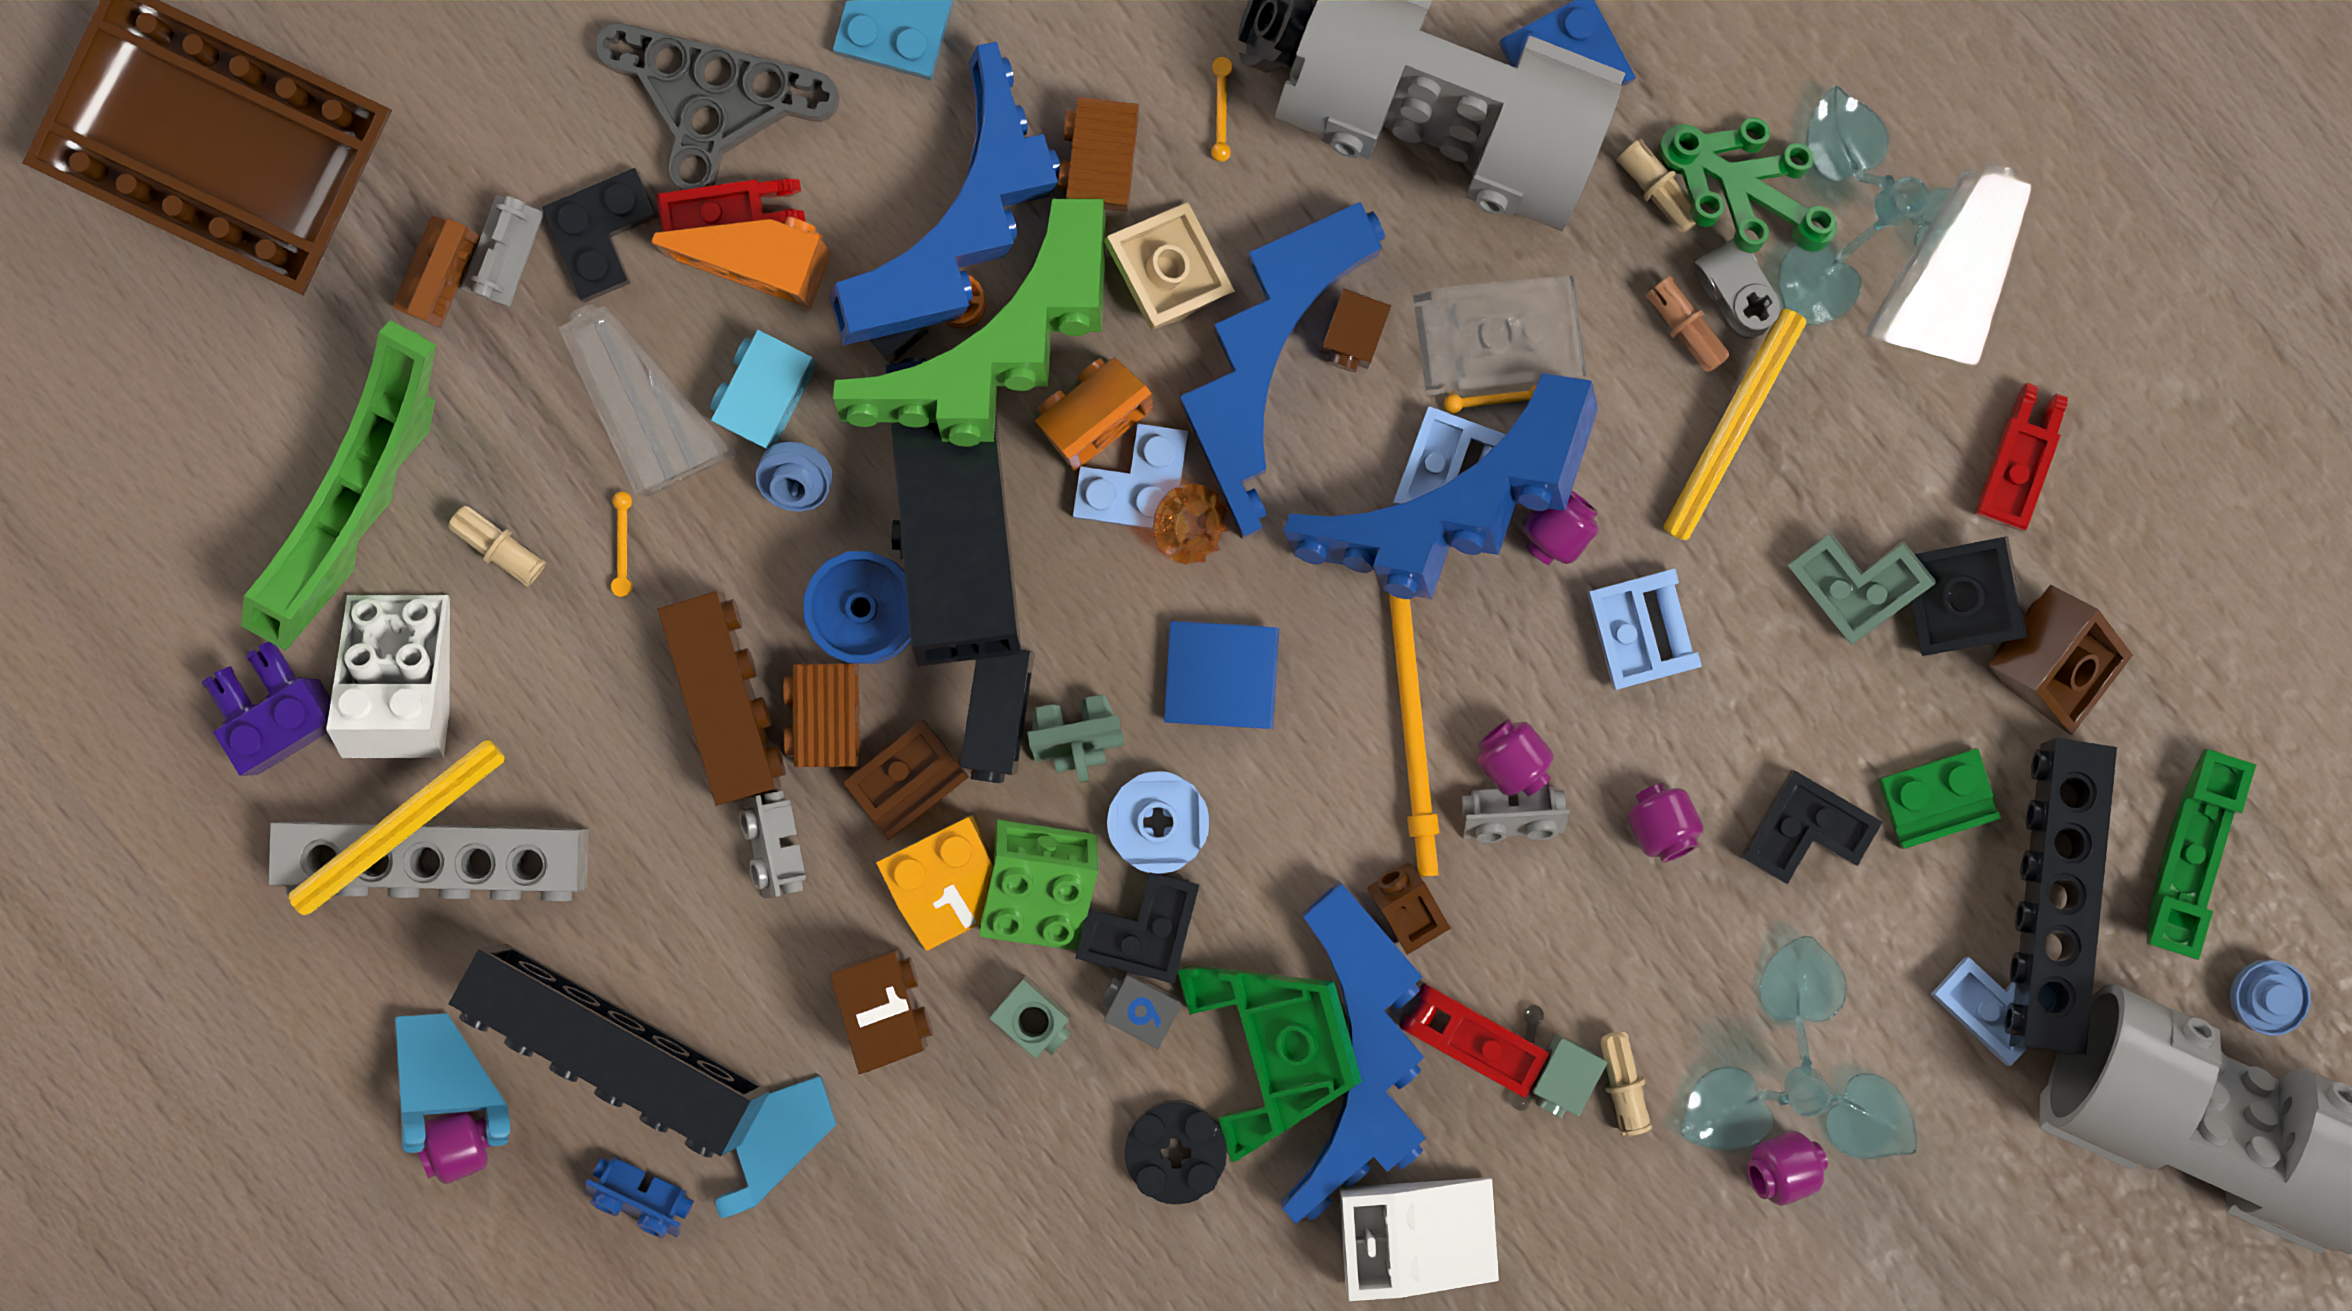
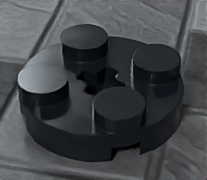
M1249 0L1241 19L1238 40L1246 43L1247 54L1239 53L1240 60L1245 65L1265 73L1273 72L1280 66L1286 69L1292 68L1301 37L1317 0Z
M1167 1100L1154 1104L1138 1117L1128 1133L1125 1146V1161L1129 1175L1137 1184V1188L1141 1193L1159 1202L1178 1205L1196 1201L1214 1190L1225 1169L1227 1148L1222 1129L1209 1113L1193 1102ZM1173 1138L1180 1139L1182 1147L1190 1148L1191 1155L1182 1158L1181 1165L1178 1166L1171 1165L1170 1158H1162L1161 1149L1169 1148L1170 1139Z

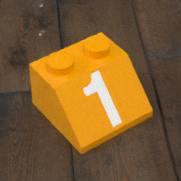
M973 815L876 862L900 912L926 951L980 925L993 868V855Z

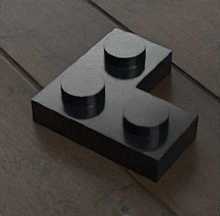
M636 168L542 207L578 295L584 303L631 283L612 237L658 218L640 173Z
M1790 770L1740 858L1782 883L1788 884L1812 842L1850 864L1858 866L1883 822L1799 772Z
M1150 872L1138 920L1089 908L1075 959L1174 984L1200 884Z

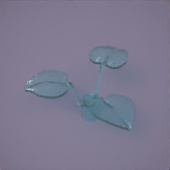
M1834 86L1822 97L1812 113L1807 129L1806 146L1811 149L1814 155L1812 165L1820 175L1829 181H1841L1853 173L1859 182L1881 186L1882 190L1878 192L1874 200V210L1878 219L1846 245L1837 255L1829 246L1819 252H1809L1803 250L1798 245L1791 248L1781 261L1778 272V285L1783 309L1787 308L1802 315L1806 319L1807 326L1824 324L1845 314L1856 302L1860 294L1862 280L1856 269L1843 262L1850 254L1887 225L1893 227L1900 226L1911 220L1913 225L1920 227L1914 239L1916 251L1929 267L1942 273H1956L1968 269L2008 241L2006 234L1993 216L1979 203L1960 191L1950 188H1939L1928 192L1925 184L1915 177H1903L1894 181L1892 175L1881 177L1865 173L1864 171H1869L1879 166L1887 155L1889 135L1883 121L1871 108L1849 96L1839 86Z
M1802 936L1784 945L1767 964L1760 982V997L1767 1014L1776 1020L1795 1018L1801 1066L1792 1069L1787 1074L1783 1092L1772 1090L1758 1092L1753 1076L1740 1068L1727 1066L1709 1071L1697 1081L1691 1092L1680 1130L1684 1139L1713 1149H1739L1751 1146L1761 1141L1773 1127V1114L1767 1104L1763 1102L1765 1100H1773L1782 1106L1790 1103L1796 1113L1805 1117L1818 1116L1828 1107H1831L1826 1116L1827 1132L1836 1148L1849 1156L1860 1159H1874L1891 1155H1909L1916 1152L1917 1134L1915 1121L1905 1098L1893 1083L1879 1075L1861 1073L1849 1080L1843 1095L1836 1091L1830 1092L1821 1072L1812 1067L1805 1030V1019L1812 1022L1829 1020L1843 1007L1847 994V984L1842 969L1837 961L1814 937Z

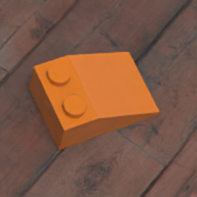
M787 217L785 224L768 219L658 232L654 234L651 242L671 260L810 310L831 256L830 250L822 241L823 236L815 232L816 227L792 217Z
M1115 357L1106 364L1101 358L1097 359L1077 376L1081 382L1080 385L1067 395L1062 390L1057 391L1037 408L1042 415L1034 420L1036 425L1074 473L1080 469V466H1084L1153 411V400L1150 390Z

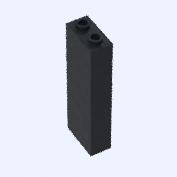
M919 357L907 358L897 364L886 365V374L915 367L928 360ZM996 411L994 442H979L977 445L967 447L958 446L951 442H942L937 423H929L923 427H908L901 423L891 422L911 646L918 667L1022 654Z

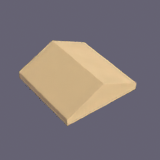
M1189 202L1113 233L1103 239L1150 330L1183 320L1231 295L1235 291Z

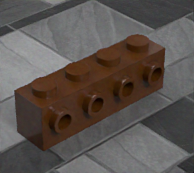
M714 591L657 608L715 805H724L781 788L779 777L786 775L785 766L778 746L770 747L764 728L771 726V719L764 698H755L750 679L757 677L756 668L750 650L748 648L741 650L735 630L742 628V621L734 599L726 600L724 593Z

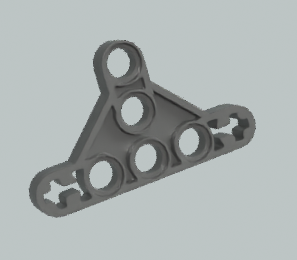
M613 23L606 26L599 32L596 39L595 49L599 59L608 69L619 74L639 78L675 136L669 161V173L673 182L681 190L713 186L717 180L725 152L787 115L808 121L822 122L831 118L839 107L840 95L836 85L827 75L821 72L624 23ZM621 36H623L630 47L645 51L644 42L650 41L645 51V67L640 68L642 60L637 55L622 53L620 60H615V55L608 49L609 44H618ZM668 47L680 50L683 55L681 67L671 74L662 73L656 67L658 53ZM719 59L729 62L732 68V75L725 84L713 86L706 82L704 73L711 61ZM773 72L780 77L781 87L773 97L762 98L754 93L753 83L760 73ZM791 77L798 78L795 82L798 90L813 92L816 85H822L824 94L829 97L828 101L819 102L816 109H810V104L805 97L792 94V104H785L791 93ZM703 108H711L717 111L719 115L717 129L708 135L696 133L692 127V119L695 113ZM690 157L702 158L707 165L705 177L695 184L684 182L680 176L682 163Z

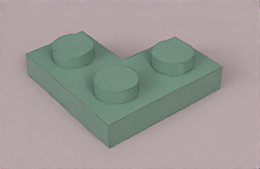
M1829 532L1788 564V567L1851 645L1935 585V579L1904 541L1861 571L1832 533Z

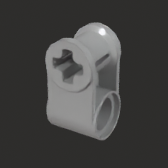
M1734 238L1693 262V270L1699 283L1708 296L1714 300L1735 334L1743 338H1756L1764 334L1777 320L1781 306L1778 295L1761 271L1754 254L1740 250L1736 246ZM1748 305L1751 308L1760 305L1764 312L1759 318L1756 315L1747 318L1743 311Z

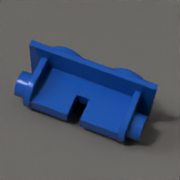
M601 1157L593 1173V1176L600 1179L599 1183L589 1179L585 1183L586 1195L592 1197L590 1204L612 1216H618L619 1212L622 1211L639 1219L636 1223L637 1227L655 1237L664 1238L665 1234L668 1233L678 1238L681 1223L674 1219L676 1216L686 1219L694 1203V1200L686 1197L687 1191L654 1177L647 1192L643 1193L638 1188L646 1172L616 1157H613L611 1161Z

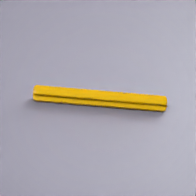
M1787 308L1782 309L1777 320L1770 328L1664 524V530L1670 535L1684 541L1690 538L1806 325V319L1799 313Z
M491 740L482 741L292 890L288 895L291 905L302 916L311 914L500 766L505 760L502 751Z

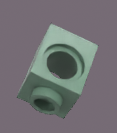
M1026 975L989 1018L1035 1059L1044 1049L1052 1055L1071 1033L1065 1027L1071 1018V1014ZM1028 1007L1041 1008L1048 1016V1027L1040 1033L1028 1032L1021 1024V1012Z
M1555 1033L1547 1048L1550 1054L1530 1090L1539 1095L1535 1104L1560 1118L1563 1117L1566 1110L1579 1117L1608 1062L1601 1056Z

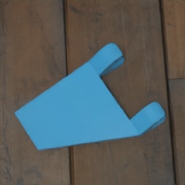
M448 1013L395 1017L402 1150L405 1153L423 1151L425 1141L423 1115L483 1110L486 1112L487 1144L489 1146L506 1145L510 1134L507 1104Z
M821 1076L768 1094L742 1144L736 1147L748 1187L722 1194L717 1198L715 1206L721 1218H726L755 1207L836 1126V1120Z

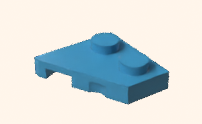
M954 0L846 1L833 52L835 55L932 81Z

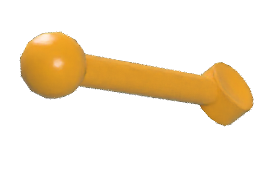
M1218 57L1212 65V72L1217 77L1216 144L1211 149V155L1214 160L1224 162L1231 155L1230 147L1226 144L1227 77L1232 72V62L1227 57Z
M1537 384L1532 386L1529 391L1464 398L1457 394H1450L1445 397L1443 405L1447 412L1455 414L1465 407L1530 401Z
M619 491L612 499L613 506L617 509V578L611 583V590L616 596L626 597L633 589L632 582L627 578V509L632 505V497L626 491Z

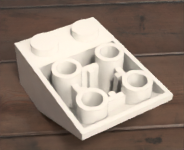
M347 595L326 729L342 758H444L450 713L449 596Z
M1491 1177L1352 1186L1349 1188L1339 1187L1345 1286L1349 1301L1403 1298L1499 1281Z

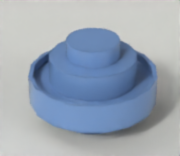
M788 441L774 444L763 453L756 470V485L762 496L771 504L788 511L802 512L816 508L824 502L832 484V469L827 459L817 449L804 443Z
M2272 959L2256 960L2243 967L2234 978L2230 990L2231 1008L2237 1019L2248 1029L2269 1036L2284 1035L2296 1029L2307 1017L2311 1004L2310 987L2303 974L2292 965Z

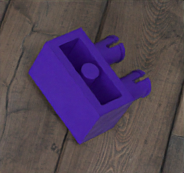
M269 641L258 646L260 651L257 652L253 649L246 655L247 660L251 662L269 692L266 700L260 704H252L231 666L215 672L216 678L213 679L212 676H209L202 681V685L208 690L225 718V721L222 723L223 726L213 733L239 776L259 775L328 733L326 729L331 698L319 679L296 678L278 646Z

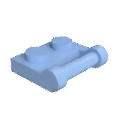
M1428 406L1393 504L1398 505L1411 501L1444 486L1456 478L1470 440L1483 445L1479 462L1506 434Z
M1676 569L1587 592L1613 690L1702 667L1699 653H1693L1675 584L1679 583ZM1655 590L1673 654L1672 659L1661 661L1643 596L1644 592Z

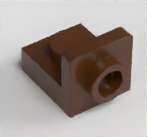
M1410 863L1384 872L1376 882L1368 886L1369 894L1381 910L1407 955L1451 929L1425 882Z

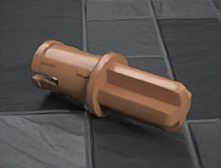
M1672 276L1655 286V290L1652 289L1645 295L1646 299L1650 300L1673 330L1670 336L1672 338L1679 337L1704 371H1712L1725 362L1729 352L1702 318L1705 312L1703 310L1697 312L1676 285Z

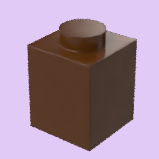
M1343 288L1320 351L1330 355L1328 363L1349 372H1356L1358 366L1368 369L1392 305Z

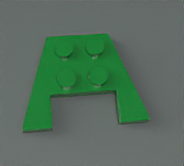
M1195 965L1178 970L1189 1015L1234 1004L1237 1005L1265 1105L1226 1113L1218 1118L1230 1162H1235L1245 1157L1362 1082L1334 982Z

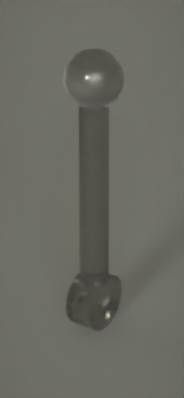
M1529 1005L1523 1012V1018L1527 1022L1525 1039L1535 1043L1537 1025L1543 1021L1544 1012L1537 1005ZM1516 1093L1512 1095L1511 1104L1514 1109L1524 1111L1530 1106L1531 1098L1529 1094H1527L1526 1098Z

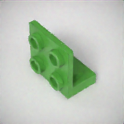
M997 820L993 835V868L980 922L979 935L983 938L1078 950L1098 874L1097 834Z

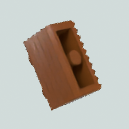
M1078 97L1076 111L1067 110L1064 140L1073 141L1071 160H1061L1058 191H1066V199H1103L1105 210L1128 212L1139 119V104Z
M793 665V675H785L783 685L785 706H793V726H785L784 730L785 756L794 757V767L860 766L859 665Z

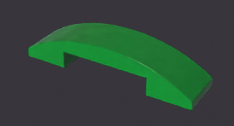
M2210 749L2203 750L2182 795L2161 858L2149 914L2148 945L2199 960L2213 911L2207 909L2231 824L2234 814L2243 812L2257 764Z

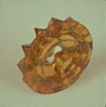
M1186 483L1173 488L1162 498L1154 515L1153 533L1158 548L1167 558L1187 565L1188 563L1205 562L1206 556L1211 552L1220 550L1218 542L1221 535L1229 530L1224 525V514L1228 510L1220 503L1218 499L1219 493L1201 484ZM1182 513L1198 517L1196 523L1200 527V535L1188 532L1189 525Z

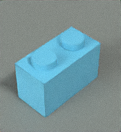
M757 330L753 339L746 337L738 348L733 364L738 366V369L730 384L723 382L712 399L710 409L715 411L711 421L767 450L778 443L818 362L813 357Z

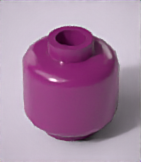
M1572 490L1565 511L1549 508L1544 511L1531 510L1522 523L1523 530L1530 539L1525 547L1532 555L1546 565H1550L1554 559L1564 564L1573 563L1599 532L1598 524L1594 519L1598 512L1588 501Z
M1510 719L1505 720L1478 743V746L1482 749L1478 756V764L1504 795L1510 796L1523 791L1529 797L1539 791L1551 779V776L1546 771L1551 766L1554 755L1548 745L1527 722L1522 721L1513 724Z
M1659 783L1644 789L1636 795L1639 803L1631 809L1627 818L1645 855L1654 858L1660 857L1662 863H1666L1687 855L1698 848L1697 839L1703 833L1704 826L1685 790L1681 788L1666 790L1664 783Z
M470 1112L445 1113L424 1122L423 1151L418 1152L428 1179L436 1176L440 1182L450 1184L486 1168L488 1164L486 1149L492 1146L487 1144L486 1121L484 1117L474 1121Z
M1790 1131L1757 1144L1751 1154V1161L1747 1164V1174L1754 1191L1760 1198L1764 1200L1769 1199L1770 1202L1776 1205L1784 1206L1818 1193L1824 1183V1170L1828 1167V1161L1823 1148L1818 1142H1811L1800 1132Z

